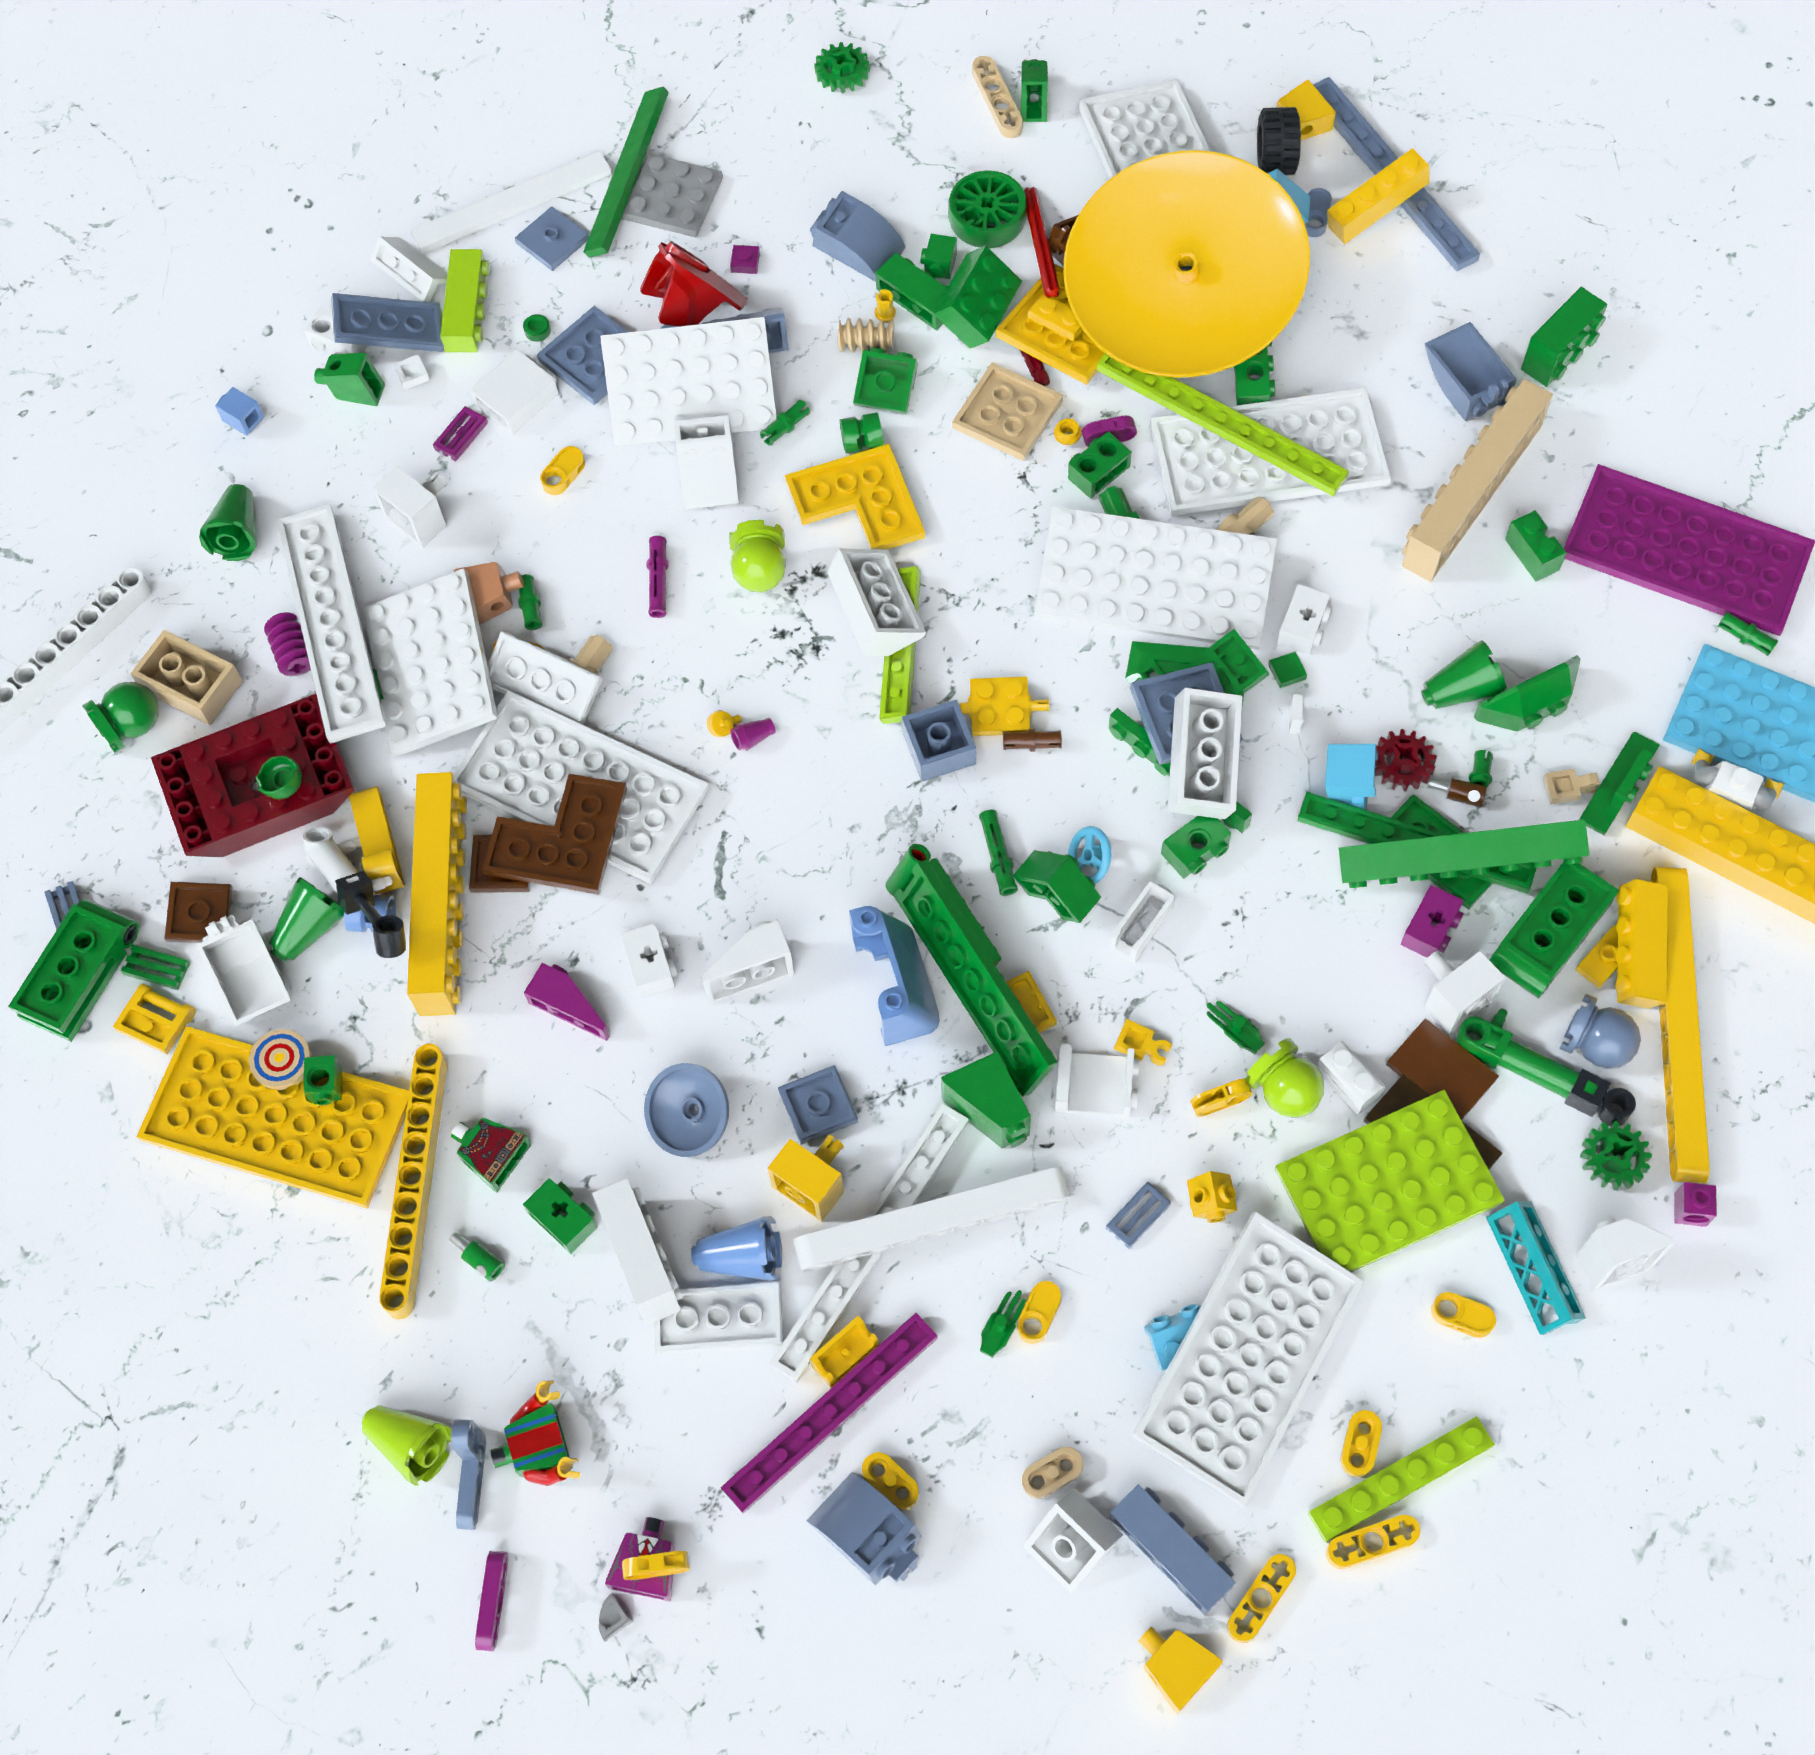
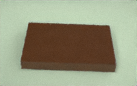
M1426 1018L1386 1063L1400 1077L1404 1074L1430 1096L1445 1090L1461 1120L1467 1116L1499 1078L1498 1074Z

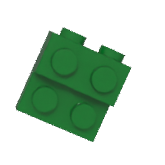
M871 348V351L863 350L853 399L854 406L907 414L911 391L914 389L917 374V359L905 352H898L897 355L886 354L887 351L880 348Z

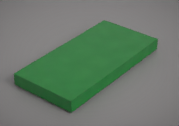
M1414 794L1391 817L1444 835L1464 833ZM1460 872L1458 877L1441 878L1440 873L1428 874V879L1443 891L1464 900L1462 905L1468 910L1493 884Z

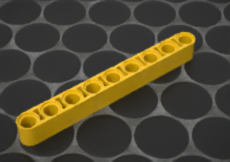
M430 1043L420 1046L414 1055L379 1295L382 1308L389 1316L398 1320L408 1317L413 1312L448 1068L447 1061L440 1048ZM438 1058L435 1064L425 1066V1062L428 1059ZM433 1086V1090L429 1094L420 1095L425 1087ZM423 1115L429 1116L426 1123L416 1124L419 1117ZM425 1145L421 1153L412 1154L416 1146ZM414 1174L421 1175L417 1183L408 1184L411 1176ZM408 1205H417L413 1213L403 1214L404 1209ZM404 1235H412V1239L408 1244L399 1245V1241ZM408 1265L405 1274L395 1276V1271L399 1266ZM404 1296L400 1306L390 1307L393 1298Z

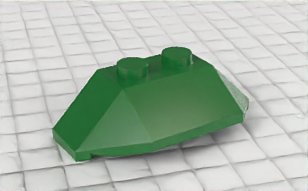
M1576 655L1541 674L1480 702L1474 718L1478 722L1518 732L1526 727L1532 729L1538 726L1544 718L1551 715L1553 717L1559 716L1567 710V705L1573 694L1581 661L1580 657Z

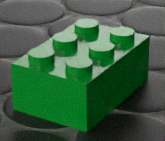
M985 245L966 254L933 315L969 349L990 341L1022 280Z
M1581 286L1531 336L1520 370L1545 387H1548L1554 380L1559 381L1565 374L1567 366L1570 363L1575 364L1581 358L1584 349L1587 346L1592 347L1600 336L1598 329L1606 320L1604 313L1608 304Z

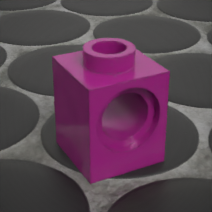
M1683 1182L1674 1193V1224L1707 1227L1717 1216L1716 1185Z

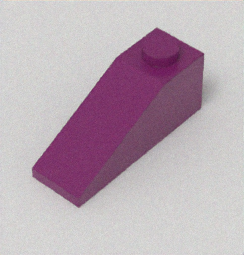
M541 963L524 991L528 1004L607 1041L610 1035L606 1025L569 977L568 972L556 964L549 966Z

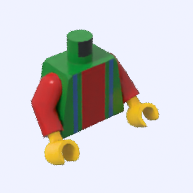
M554 1380L538 1383L536 1392L519 1408L510 1419V1424L504 1428L508 1444L490 1450L495 1468L513 1463L515 1471L520 1477H524L528 1482L544 1486H552L567 1478L578 1479L580 1477V1472L571 1471L573 1469L572 1465L575 1462H579V1459L571 1458L569 1455L557 1410L552 1403L547 1404L549 1400H556L560 1397L559 1391L549 1393V1388L551 1384H554Z

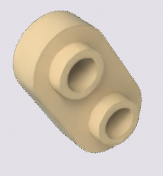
M1061 1447L1025 1469L1022 1475V1488L1024 1492L1031 1498L1043 1499L1073 1482L1082 1472V1456L1074 1448ZM1069 1461L1073 1466L1070 1471L1062 1470L1060 1467L1061 1462ZM1034 1478H1042L1044 1485L1041 1488L1034 1487L1032 1485Z

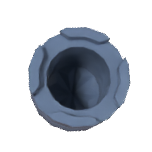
M1586 993L1582 1002L1587 1003L1586 1007L1581 1005L1580 1009L1576 1010L1564 1037L1570 1040L1568 1043L1563 1041L1559 1049L1571 1054L1574 1048H1580L1585 1059L1595 1066L1606 1069L1620 1068L1631 1062L1638 1053L1641 1042L1640 1030L1633 1017L1623 1010L1612 1007L1598 1009L1595 1006L1598 999Z

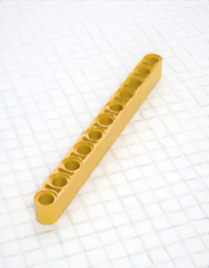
M1654 867L1651 882L1668 885L1667 1003L1659 1005L1670 1175L1673 1182L1706 1184L1710 1170L1688 872L1686 868Z

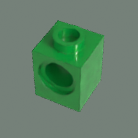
M335 1055L304 1058V1094L311 1103L329 1105L332 1101L342 1100V1065ZM329 1077L325 1085L317 1086L320 1079Z

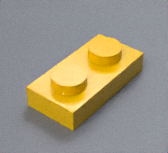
M1042 294L1028 310V318L1072 341L1083 331L1070 307L1051 297H1046L1045 294Z

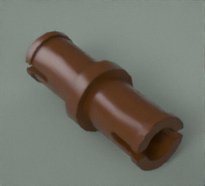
M1029 729V732H1003V750L1029 749L1030 752H1036V749L1042 748L1062 749L1061 730L1035 732V729Z

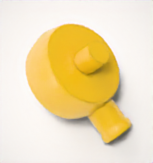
M717 710L707 718V729L713 736L725 737L730 734V730L733 729L735 724L742 722L739 714L731 716L726 711Z

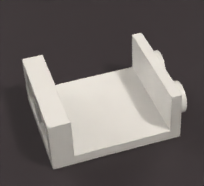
M1060 1043L1055 1111L1129 1117L1130 1108L1137 1106L1138 1089H1132V1078H1138L1139 1060L1134 1059V1049L1128 1048L1127 1057L1073 1053L1072 1044Z

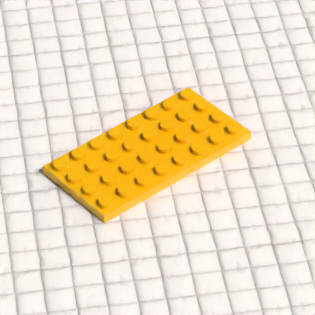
M186 1026L136 1137L138 1140L368 1209L405 1119L409 1091L342 1071V1100L332 1101L329 1105H316L311 1103L304 1094V1079L300 1083L288 1086L287 1089L283 1090L269 1089L260 1084L251 1072L249 1065V1056L253 1045ZM329 1077L320 1079L317 1086L325 1085Z

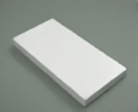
M501 631L487 665L493 690L503 695L509 690L582 725L586 721L603 679L602 676L506 631Z
M780 1281L679 1288L683 1296L682 1299L678 1300L681 1310L654 1322V1350L656 1356L779 1347L784 1342Z

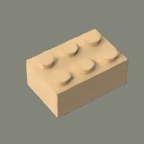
M166 630L161 632L130 673L135 682L147 686L157 699L208 725L213 723L243 682L233 664Z

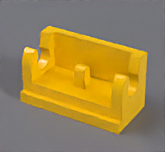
M859 1316L853 1319L809 1358L811 1367L830 1388L879 1346L876 1335L868 1331L864 1321Z

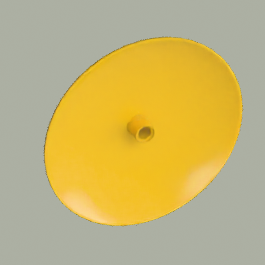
M1189 150L1164 153L1137 162L1120 171L1101 186L1085 204L1071 229L1066 244L1063 270L1065 290L1071 310L1081 329L1099 349L1114 360L1132 369L1157 376L1179 378L1209 375L1234 367L1253 357L1267 347L1288 325L1298 309L1308 282L1310 269L1309 239L1302 216L1290 195L1277 181L1257 166L1242 159L1212 151ZM1184 266L1192 267V269L1188 271L1181 270V268H1183Z

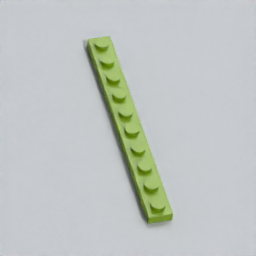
M1106 353L1097 363L1096 370L1333 497L1348 477L1349 471L1173 377L1143 373L1125 366Z

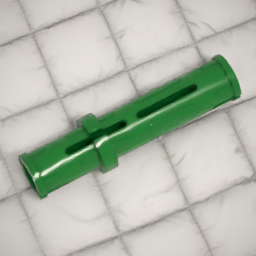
M994 809L985 810L979 814V819L982 823L992 861L990 869L992 873H995L1000 895L1009 896L1018 891L1015 879L1012 876L1014 863L1007 853L997 811ZM992 831L994 832L998 847L995 846ZM999 858L1002 860L1005 874L1002 872Z

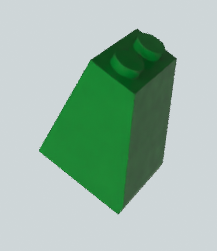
M994 1052L941 1077V1097L943 1102L951 1109L968 1118L971 1125L1000 1148L1008 1145L1010 1147L1019 1146L1030 1136L1031 1115L998 1052Z

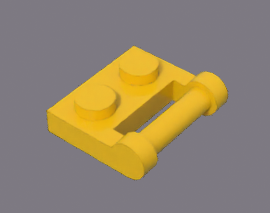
M143 983L138 986L112 1027L117 1032L167 1055L186 1024L193 1020L196 1008L187 1003L182 1005L154 992L152 987ZM149 1002L176 1016L173 1021H170L143 1008L142 1005Z

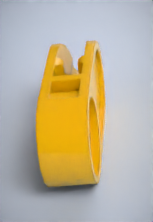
M567 446L561 449L540 474L543 490L547 494L559 495L563 493L584 469V456L578 447ZM552 476L561 478V481L556 485L547 483V480Z
M1242 1078L1200 1093L1192 1098L1190 1103L1196 1116L1203 1117L1239 1104L1250 1098L1253 1093L1249 1084Z
M1041 1281L1033 1287L1022 1310L1017 1330L1020 1338L1026 1343L1035 1344L1042 1341L1047 1335L1061 1302V1291L1053 1282ZM1029 1319H1036L1041 1323L1042 1330L1036 1335H1029L1023 1328L1024 1323Z
M1441 1293L1431 1305L1432 1317L1436 1322L1472 1337H1486L1496 1325V1316L1490 1307L1455 1293ZM1442 1301L1453 1303L1456 1307V1315L1452 1317L1442 1315L1439 1311V1303Z
M672 1551L625 1559L622 1561L623 1579L638 1580L689 1571L688 1552Z

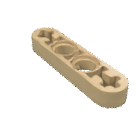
M989 56L975 58L972 63L973 78L1000 133L1006 138L1020 136L1023 130V119L995 61ZM983 68H984L985 70H988V75H987V76H985V72H984ZM995 84L999 86V89L991 91L986 87ZM999 103H1005L1009 107L1001 110L995 106ZM1009 117L1011 125L1007 124V118Z

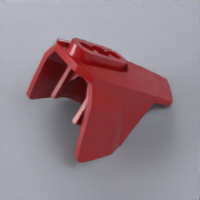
M670 241L668 244L663 242L659 244L658 248L660 251L655 255L640 287V292L643 295L663 298L658 321L664 325L678 327L698 325L723 302H727L738 311H741L748 299L725 279L711 270L703 260L673 241Z

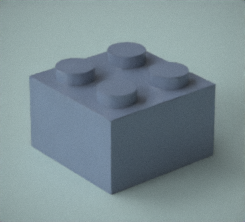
M957 699L902 717V732L921 782L976 765V746Z

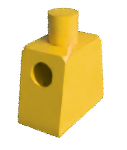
M1309 79L1278 100L1276 108L1296 107L1300 117L1301 140L1333 130L1336 111Z
M1151 1626L1138 1640L1152 1655L1145 1663L1144 1671L1177 1714L1223 1664L1219 1657L1178 1629L1165 1640Z

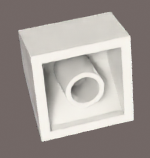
M1074 1488L1054 1505L1023 1547L1072 1594L1105 1559L1123 1537V1534Z

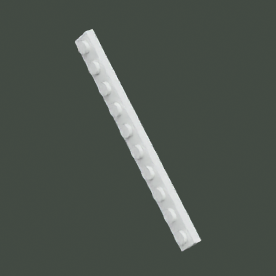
M942 1103L866 1218L915 1205L968 1125L969 1119ZM884 1251L834 1265L769 1363L772 1368L798 1383L810 1365L809 1358L821 1348Z

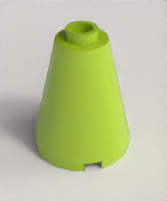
M381 1405L369 1409L362 1418V1433L405 1480L414 1486H419L418 1482L421 1480L426 1483L432 1480L448 1460L450 1453L446 1451L448 1441L451 1442L452 1429L444 1423Z

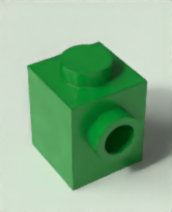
M931 233L927 248H922L920 263L924 264V272L931 273L934 278L951 279L957 256V237Z

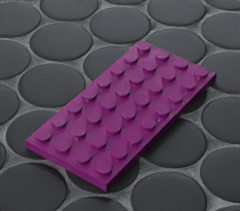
M1598 464L1564 546V550L1567 552L1564 559L1725 616L1726 612L1729 611L1730 614L1749 625L1753 623L1757 625L1756 628L1780 636L1787 622L1815 540Z

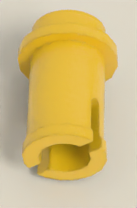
M883 289L879 291L880 294L876 293L877 307L874 314L878 320L882 319L883 323H888L895 317L896 310L893 306V294L891 291Z

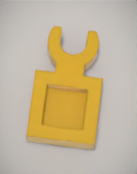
M1126 1019L1113 1049L1126 1055L1128 1048L1134 1049V1059L1142 1061L1146 1054L1154 1064L1163 1066L1166 1058L1160 1056L1157 1050L1163 1049L1169 1052L1172 1044L1166 1040H1153L1152 1037L1155 1031Z

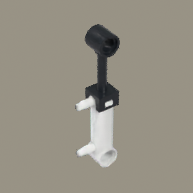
M314 826L307 829L303 833L306 861L309 865L317 867L336 892L338 903L347 915L362 911L372 924L377 955L383 958H395L402 955L406 951L402 919L394 915L381 916L374 908V892L392 885V878L386 876L371 880L364 871L358 872L345 853L361 847L359 838L336 844L330 828Z

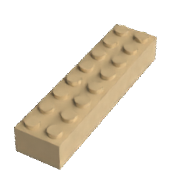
M1523 379L1518 387L1513 386L1505 399L1507 403L1504 407L1500 405L1497 407L1491 418L1493 421L1491 425H1485L1477 438L1479 442L1476 446L1473 444L1469 446L1463 457L1465 460L1463 464H1457L1449 476L1451 481L1448 485L1444 483L1441 485L1435 496L1437 500L1433 505L1428 504L1420 517L1422 519L1420 524H1413L1406 536L1408 542L1402 550V554L1405 555L1402 567L1429 582L1433 581L1542 427L1553 393L1526 379Z

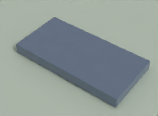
M332 293L331 307L335 343L435 352L443 351L444 346L440 337L442 326L440 303Z

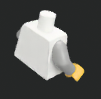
M1702 748L1698 749L1691 761L1694 765V780L1698 785L1752 813L1755 808L1762 811L1769 809L1774 800L1779 798L1784 786V782H1776L1768 777L1763 786L1764 778L1761 775L1727 761L1710 766L1715 755L1704 752Z

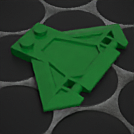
M1233 629L1209 648L1132 641L1125 678L1131 685L1132 682L1150 678L1149 674L1153 671L1159 676L1212 662L1224 693L1241 695L1243 706L1244 694L1270 674L1237 631Z

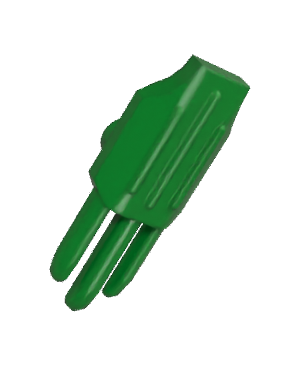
M1217 1001L1216 1005L1233 1018L1230 1020L1214 1005L1207 1003V1008L1227 1025L1225 1026L1209 1011L1206 1012L1207 1016L1240 1048L1248 1050L1255 1055L1264 1046L1265 1043L1260 1037L1259 1029L1244 1016L1237 1015L1224 1003Z
M1021 1290L1016 1292L1004 1315L1001 1313L1012 1295L1010 1291L1004 1296L997 1311L991 1314L981 1332V1353L993 1358L1007 1345L1016 1328L1015 1323L1026 1303V1300L1022 1299L1012 1319H1009L1022 1295Z

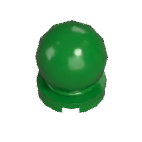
M122 682L114 685L104 694L101 704L98 703L96 705L91 699L82 705L88 717L101 736L109 743L114 753L125 747L122 743L124 737L137 738L146 734L154 727L159 716V704L155 694L147 686L137 682Z

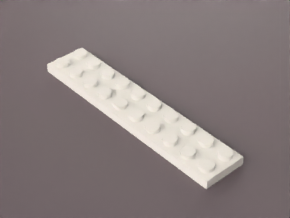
M331 504L277 519L323 725L329 743L331 744L386 727Z

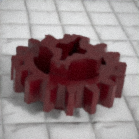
M1401 729L1397 736L1393 731H1389L1387 739L1381 736L1378 745H1376L1378 760L1375 761V776L1383 775L1381 783L1391 782L1392 790H1395L1398 785L1402 786L1404 792H1407L1409 785H1412L1417 790L1421 782L1427 784L1430 775L1434 773L1436 767L1434 764L1437 759V755L1432 754L1434 746H1425L1426 737L1415 738L1416 731L1414 730L1410 736L1405 734L1404 729Z

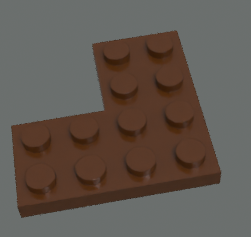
M569 774L554 826L497 816L482 867L483 874L599 895L627 792L626 783Z

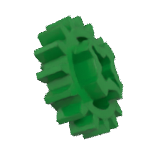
M843 42L839 43V47L829 44L830 50L822 48L821 55H816L814 70L817 82H822L823 88L831 86V92H835L837 88L840 89L841 93H845V88H849L853 92L855 91L854 85L862 87L863 80H868L870 66L867 53H862L861 47L853 49V43H850L847 47H844Z
M1614 1121L1610 1128L1603 1122L1598 1127V1130L1593 1128L1588 1134L1589 1138H1585L1582 1142V1146L1586 1149L1580 1153V1158L1588 1160L1582 1168L1583 1170L1591 1169L1593 1171L1590 1177L1592 1181L1598 1177L1602 1179L1601 1187L1603 1188L1608 1183H1612L1614 1191H1618L1623 1183L1627 1189H1630L1634 1181L1637 1183L1641 1182L1644 1178L1643 1173H1647L1651 1167L1646 1162L1652 1158V1153L1644 1152L1649 1142H1640L1639 1137L1642 1132L1637 1131L1632 1134L1630 1132V1124L1621 1129L1619 1128L1618 1121ZM1598 1142H1601L1600 1148L1602 1151L1596 1155V1146ZM1636 1157L1635 1167L1631 1170L1632 1163L1630 1160Z

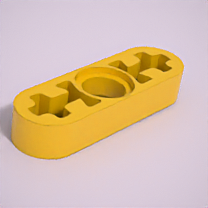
M1399 1515L1335 1537L1326 1548V1558L1334 1568L1347 1569L1412 1546L1420 1537V1525L1412 1516ZM1399 1523H1403L1404 1527H1411L1412 1532L1408 1535L1409 1540L1400 1535L1391 1540L1394 1546L1389 1545L1388 1534L1396 1532L1400 1528ZM1384 1527H1387V1528H1388V1534H1387V1532L1383 1529ZM1368 1533L1378 1534L1382 1539V1548L1378 1551H1370L1364 1544V1536ZM1352 1538H1357V1547L1363 1555L1362 1557H1358V1550L1350 1552L1346 1557L1347 1561H1343L1341 1557L1334 1556L1333 1553L1338 1549L1337 1544H1341V1547L1346 1549L1354 1546L1355 1542Z
M1276 1554L1267 1561L1229 1618L1227 1631L1234 1641L1248 1643L1254 1639L1294 1579L1296 1566L1289 1556ZM1282 1562L1287 1566L1285 1572L1289 1576H1281L1274 1586L1281 1590L1277 1593L1271 1584L1263 1582L1261 1579L1265 1577L1269 1582L1275 1573V1569L1271 1567L1272 1564L1279 1566ZM1264 1589L1270 1594L1271 1603L1268 1607L1259 1608L1253 1603L1252 1594L1255 1590ZM1246 1604L1251 1612L1262 1616V1619L1259 1621L1254 1615L1248 1625L1249 1629L1252 1630L1251 1633L1243 1632L1240 1635L1236 1632L1238 1626L1234 1621L1236 1619L1242 1621L1249 1611L1242 1607Z

